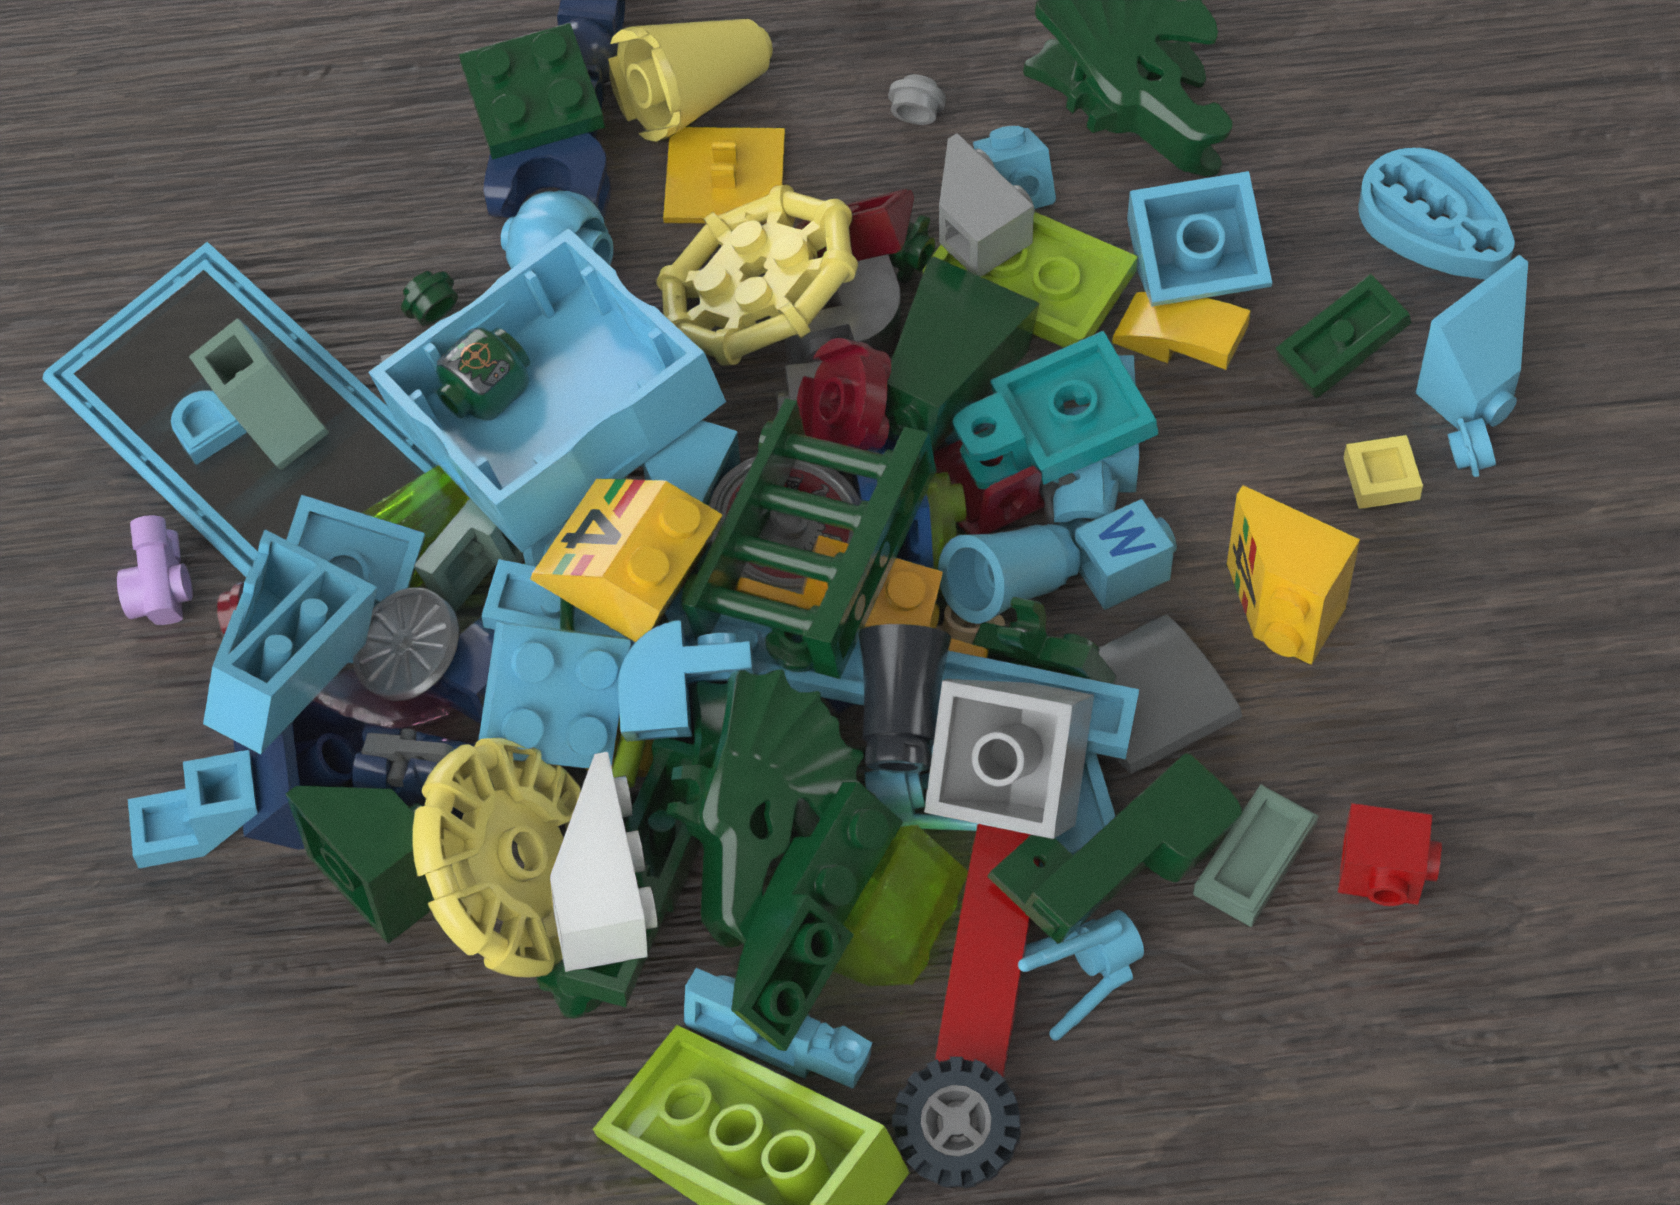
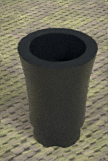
M884 624L863 628L858 632L863 666V740L867 742L865 764L872 770L909 774L930 770L943 673L952 637L942 630L919 625Z

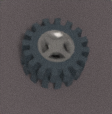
M950 1057V1060L939 1062L936 1059L927 1063L928 1067L919 1073L915 1071L907 1079L908 1084L903 1091H899L895 1100L897 1106L895 1114H892V1127L895 1130V1141L899 1151L906 1159V1162L920 1176L942 1187H964L966 1189L976 1187V1184L985 1180L990 1181L998 1175V1172L1005 1165L1008 1166L1014 1156L1013 1153L1017 1143L1019 1144L1021 1115L1013 1090L1010 1089L1006 1080L997 1071L994 1072L985 1063L976 1059L969 1061L964 1060L963 1057Z

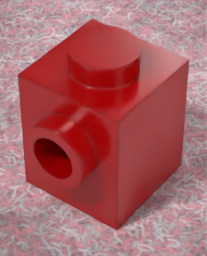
M1351 803L1343 838L1337 893L1368 897L1370 901L1383 906H1399L1404 903L1418 905L1425 880L1436 882L1440 868L1442 842L1430 840L1432 815Z

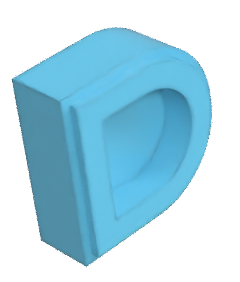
M205 390L189 394L176 405L171 417V425L175 435L196 465L247 433L219 400L214 391Z

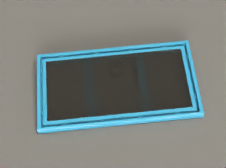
M208 242L50 366L43 374V381L245 577H247L249 569H252L264 530L285 540L287 539L301 495L411 528L459 488L448 474L395 420L385 403ZM237 318L270 349L330 432L283 470H280L248 433L196 465L172 429L171 417L173 410L183 398L197 391H213L189 356Z

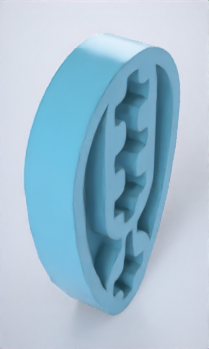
M1404 148L1381 156L1367 169L1360 192L1359 216L1368 233L1384 246L1425 267L1451 275L1484 280L1511 261L1515 240L1505 214L1491 193L1479 180L1454 159L1430 149ZM1400 182L1404 184V187L1396 183ZM1383 183H1386L1387 185H1390L1391 187L1389 188V187H1387V186H1384ZM1421 197L1425 199L1427 202L1418 199ZM1406 198L1410 201H1413L1414 203L1411 204L1407 202ZM1446 214L1449 216V219L1441 215ZM1429 215L1436 217L1437 219L1434 220L1430 218ZM1488 246H1491V247L1495 248L1496 251L1491 250V249H1486V248H1487ZM1475 247L1484 251L1482 253L1475 250Z

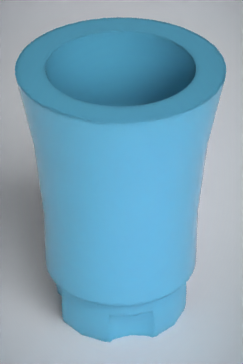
M1031 525L1013 531L994 534L959 535L952 538L945 545L940 555L938 570L943 572L940 587L946 602L955 614L967 622L981 624L1011 608L1010 602L1013 597L1031 599L1057 590L1060 586L1066 584L1070 576L1078 574L1081 559L1080 550L1073 543L1069 530L1061 525Z

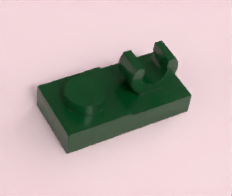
M1369 274L1278 345L1275 350L1279 360L1317 399L1412 322L1408 311L1372 274Z

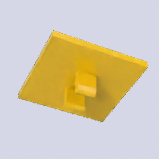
M685 127L671 136L668 148L664 223L706 224L703 218L714 212L718 216L767 196L774 186L783 185L785 128Z

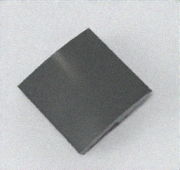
M1168 614L1099 647V655L1116 675L1113 684L1139 689L1126 759L1116 758L1130 774L1242 718L1239 704L1220 675L1192 639Z

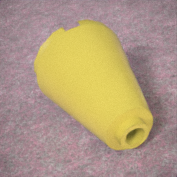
M750 19L631 26L620 30L612 37L610 44L618 43L617 56L608 59L609 76L613 93L627 121L638 119L646 129V131L638 134L645 140L658 142L670 138L764 74L769 68L773 47L768 33Z

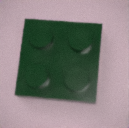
M571 23L458 54L492 160L605 128L603 114Z

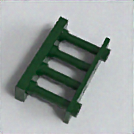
M785 398L774 421H768L762 429L758 444V454L698 574H691L685 583L681 605L683 611L686 612L694 639L697 641V637L701 635L712 634L720 615L803 636L804 643L808 644L815 673L840 679L859 639L858 632L864 628L936 473L929 432L904 427L894 450L888 449L884 454L866 451L806 436L797 401ZM796 460L877 480V486L870 500H863L860 505L784 487ZM771 510L853 531V536L845 553L839 552L835 557L759 538ZM746 562L828 583V589L820 606L814 605L810 610L733 590Z

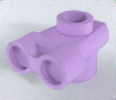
M149 515L135 518L130 522L133 550H136L138 566L121 569L117 574V589L122 609L129 619L147 616L155 625L179 622L183 620L182 602L192 600L193 589L186 565L183 563L179 564L181 562L178 533L174 530L166 529V521L163 517Z

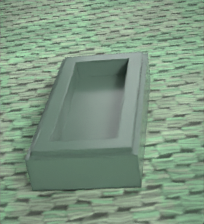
M1260 784L1241 816L1233 825L1195 883L1193 895L1252 927L1316 828L1319 816Z

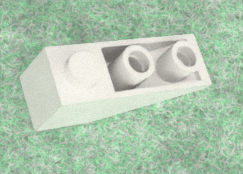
M608 752L594 754L550 875L554 917L565 972L648 957L646 929L657 927L656 909L651 887L638 888L635 872L645 871L638 830L626 832L623 817L632 816L626 776L613 777Z

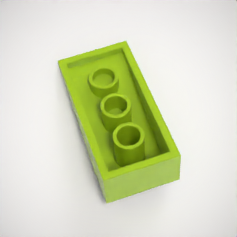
M678 1025L670 1032L593 1128L598 1138L698 1205H886L910 1173L884 1125Z

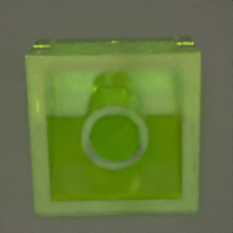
M918 825L901 826L847 917L843 925L854 936L834 968V972L873 987L913 985L916 978L926 968L930 959L929 952L944 922L952 915L957 906V896L968 876V871Z

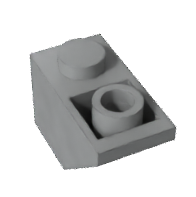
M956 133L948 139L939 202V243L969 272L981 277L1032 244L1035 209L1030 196L1022 187L1009 183L995 169L993 162L983 150L974 149Z

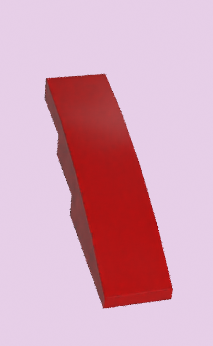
M977 824L935 1060L938 1059L939 1062L950 1060V1057H963L964 1060L969 1061L976 1059L985 1063L994 1072L997 1071L1004 1078L1021 987L1022 971L1018 967V962L1025 958L1032 919L987 876L992 869L1032 834ZM1033 860L1034 864L1040 867L1041 861Z

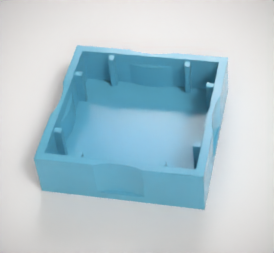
M569 228L498 278L474 302L455 314L440 320L368 372L395 420L522 553L569 519L596 479H623L726 402L704 351L656 307L641 301L631 294L621 283L616 271ZM473 328H485L489 331H493L495 328L503 329L521 345L530 360V365L526 368L529 376L526 390L493 420L478 419L469 413L464 418H459L442 403L437 395V390L442 386L436 372L438 359Z

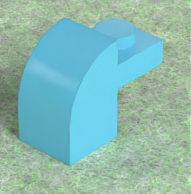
M681 620L657 626L640 637L627 653L618 679L620 730L626 742L693 736L689 684L704 680L707 682L728 681L732 672L746 670L754 674L753 651L750 641L738 642L737 634L712 633L697 637V646H686L685 630Z

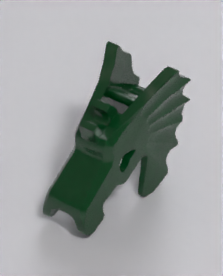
M1038 0L1036 2V18L1056 39L1047 40L1040 53L1027 59L1023 69L1025 77L1044 83L1068 97L1066 108L1072 114L1078 109H1082L1089 116L1086 127L1092 133L1105 129L1112 133L1134 132L1180 170L1201 176H1214L1218 174L1222 161L1211 145L1228 138L1232 130V120L1224 109L1215 102L1205 106L1194 103L1180 84V82L1196 87H1203L1206 81L1204 65L1188 42L1210 45L1214 44L1218 37L1216 21L1202 0ZM1148 78H1160V80H1156V81H1150V80H1147V79H1148Z
M783 669L773 670L764 675L751 674L746 670L732 672L728 678V683L723 685L713 684L705 680L693 682L689 688L695 736L692 765L674 767L671 780H682L687 783L688 788L685 804L681 802L668 803L667 815L684 823L687 830L703 844L701 921L719 945L726 948L738 947L742 942L745 944L751 924L763 898L762 886L768 866L773 858L784 853L788 848L792 823L800 837H810L842 782H858L856 769L864 758L863 752L849 747L840 737L838 719L831 716L828 708L821 702V692H798L791 688L786 680Z

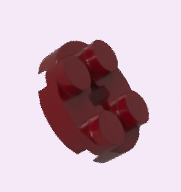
M843 338L832 339L822 345L812 358L822 361L817 368L814 378L803 376L798 389L796 401L805 435L866 451H878L885 444L889 433V421L884 414L887 401V381L891 373L889 355L885 352L874 350L866 343Z

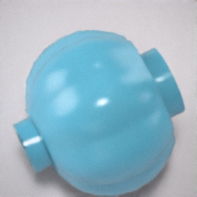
M546 191L532 196L523 203L517 215L510 217L502 228L501 246L506 251L507 263L511 269L569 228L610 265L613 257V241L600 211L587 197L570 191Z

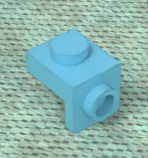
M1005 126L993 130L989 138L973 142L974 149L983 150L993 162L995 169L1009 183L1019 185L1028 193L1033 202L1034 209L1051 205L1056 201L1049 149L1029 128Z

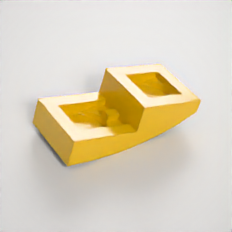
M1136 292L1113 335L1112 343L1165 363L1169 362L1175 351L1226 370L1249 326L1251 311L1210 298L1151 307L1146 292Z

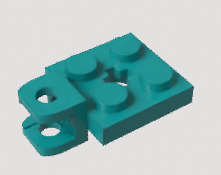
M1104 331L990 380L993 395L965 407L953 419L954 429L963 444L960 448L962 460L976 486L985 490L992 484L1032 465L1036 466L1041 472V481L1045 485L1158 435L1157 421ZM1074 399L1079 406L1087 403L1090 404L1080 414H1063L1065 412L1064 403ZM982 423L992 424L991 428L976 435L973 434L974 429ZM1003 456L1002 461L993 467H987L980 463V461Z

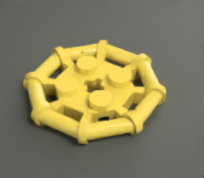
M789 185L774 186L767 196L718 216L712 212L703 218L706 224L672 265L661 269L657 278V286L662 291L663 315L703 350L706 355L715 357L720 365H736L740 362L742 356L794 335H797L800 339L811 332L808 327L842 283H847L854 279L858 269V262L852 255L849 234L852 212L839 199L824 201L796 193ZM795 217L810 221L802 230L793 228ZM719 245H721V248L718 250V252L713 256L709 263L700 271L699 269L702 267V265L712 255L716 248ZM827 246V251L824 252L823 257L817 258V251ZM700 297V304L687 312L686 298ZM770 315V319L756 324L755 321ZM715 326L724 328L719 329L716 332L711 330Z

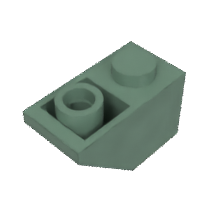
M238 318L189 356L219 400L280 470H283L330 433L270 349Z

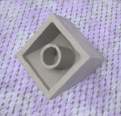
M942 680L924 813L1051 839L1074 827L1076 824L1094 695L1026 682Z

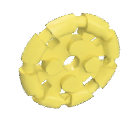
M484 738L477 741L474 747L469 744L461 745L447 754L434 767L423 785L422 793L427 799L423 807L415 810L412 845L417 876L425 874L434 901L427 904L444 932L467 955H474L476 953L482 955L485 966L500 974L524 978L545 976L552 971L555 964H558L563 959L554 917L550 875L564 839L558 826L564 824L567 830L582 789L561 765L545 763L541 759L542 754L540 750L534 747L518 749L525 747L506 738ZM513 753L529 755L525 761L513 760ZM453 807L464 813L461 820L451 814ZM512 841L517 843L519 856L525 864L524 869L516 863L513 857ZM497 918L503 921L500 933L493 930Z

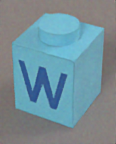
M1143 499L1075 529L1074 544L1080 550L1081 559L1079 573L1104 610L1170 580L1173 552L1177 549L1176 540L1169 524L1162 517L1155 519Z

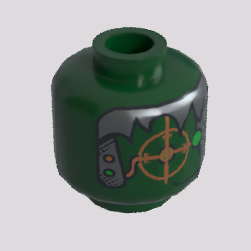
M473 328L438 359L436 372L442 386L437 390V395L442 403L459 418H464L469 413L478 419L493 420L526 390L529 383V376L526 368L530 365L529 357L521 345L503 329L495 328L493 331H489L485 328Z

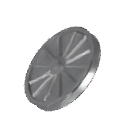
M425 588L403 589L389 595L378 603L372 611L366 644L353 657L354 670L361 684L378 697L390 701L411 699L431 688L446 672L456 652L459 626L453 608L445 599Z

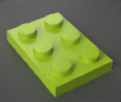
M1035 212L1033 216L1032 244L981 277L1039 302L1033 334L1065 348L1095 335L1136 273L1138 256ZM942 245L938 247L933 255L968 271Z

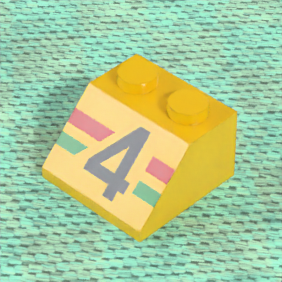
M596 479L532 572L530 580L636 642L645 633L657 627L705 553L723 514L668 481Z
M1242 485L1236 496L1227 566L1253 636L1264 642L1269 649L1281 656L1296 657L1312 665L1346 609L1360 539Z

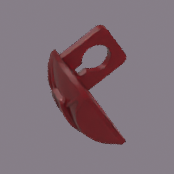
M988 428L982 429V430H980V431L974 433V435H976V434H978V433H980V432H982V431H984V430H986V429H988ZM961 440L933 452L936 473L928 490L945 513L967 535L988 534L1044 507L1045 503L1039 493L1042 474L1036 466L1028 467L992 484L985 490L976 486L962 460L960 448L963 444ZM1003 456L980 461V463L987 467H993L1002 461Z

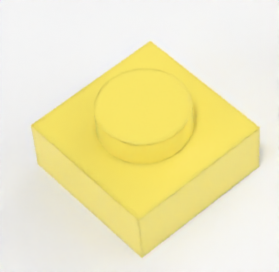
M1407 435L1346 444L1344 462L1359 509L1420 500L1423 484Z

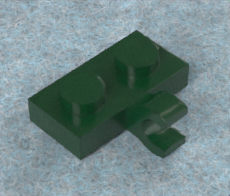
M1013 597L1010 604L1017 612V622H1010L1008 627L986 622L981 623L972 642V645L989 650L988 659L1113 684L1116 678L1115 673L1099 655V647L1092 641L1070 633L1064 634L1062 639L1047 636L1046 612L1044 606L1038 601Z

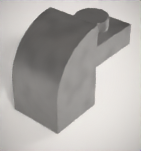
M888 254L857 261L858 269L854 279L850 282L842 283L831 297L832 307L822 309L808 327L811 332L801 339L797 335L785 339L786 356L789 365L820 361L812 358L822 345L836 338L866 343L874 350L885 352L889 355V358L893 356L901 332L900 288Z

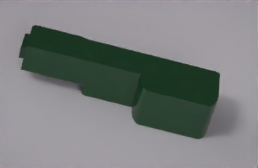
M1186 753L1074 855L1055 838L1031 835L992 869L987 877L1058 944L1072 934L1100 906L1111 900L1146 866L1168 881L1179 882L1225 838L1241 816L1242 808L1236 797L1196 758ZM1033 860L1041 861L1043 867L1036 866Z

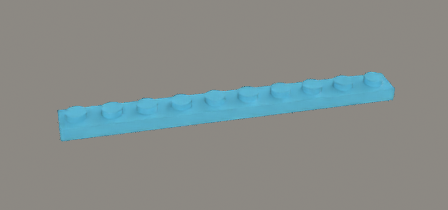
M498 559L481 616L484 628L495 630L496 621L560 629V597L530 580L536 566ZM677 595L665 614L669 622L681 620L685 630L686 646H697L698 643L694 639L686 612L682 609V596ZM575 607V631L627 638ZM720 615L712 633L737 634L738 642L750 641L753 651L754 674L764 675L773 670L783 669L790 687L798 692L819 691L821 692V697L864 706L863 666L859 639L840 679L815 673L814 668L806 672H792L780 666L766 649L765 638L772 631L770 627ZM796 634L792 637V640L795 643H801L803 636ZM631 640V642H630V648H629V650L631 649V647H632V646L634 645V643H635V642L632 641V640ZM953 651L948 652L943 680L1026 682L1093 694L1094 700L1086 751L1126 759L1139 689Z

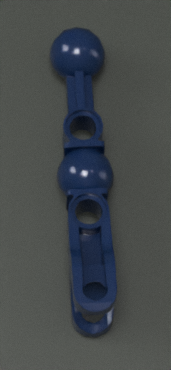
M560 0L557 13L558 26L571 23L602 111L605 97L604 83L610 78L608 59L617 56L618 43H610L612 37L623 29L626 0ZM598 130L493 160L491 155H489L483 188L489 216L515 217L528 195L538 189L555 187L587 197L597 207L604 219L611 196V182L607 175L608 164L605 152L596 140Z

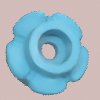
M1462 417L1458 418L1457 426L1459 431L1447 434L1456 467L1459 470L1470 466L1472 475L1478 477L1479 470L1496 465L1484 420L1479 418L1464 422Z

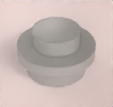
M908 75L904 79L894 81L890 85L888 98L892 102V114L898 119L912 124L926 125L933 123L936 120L937 113H940L945 107L946 95L937 87L934 80L922 75Z

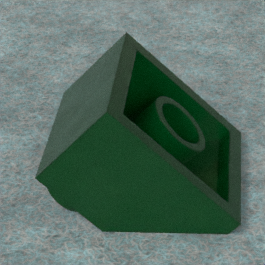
M295 786L285 793L307 856L387 944L431 911L427 903L434 901L425 874L417 876L413 855L414 814L416 809L422 807L420 804L415 803L409 808L392 789Z

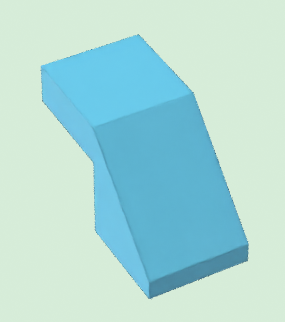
M249 750L184 761L183 769L186 789L128 799L133 858L138 868L204 857L258 814L252 757Z

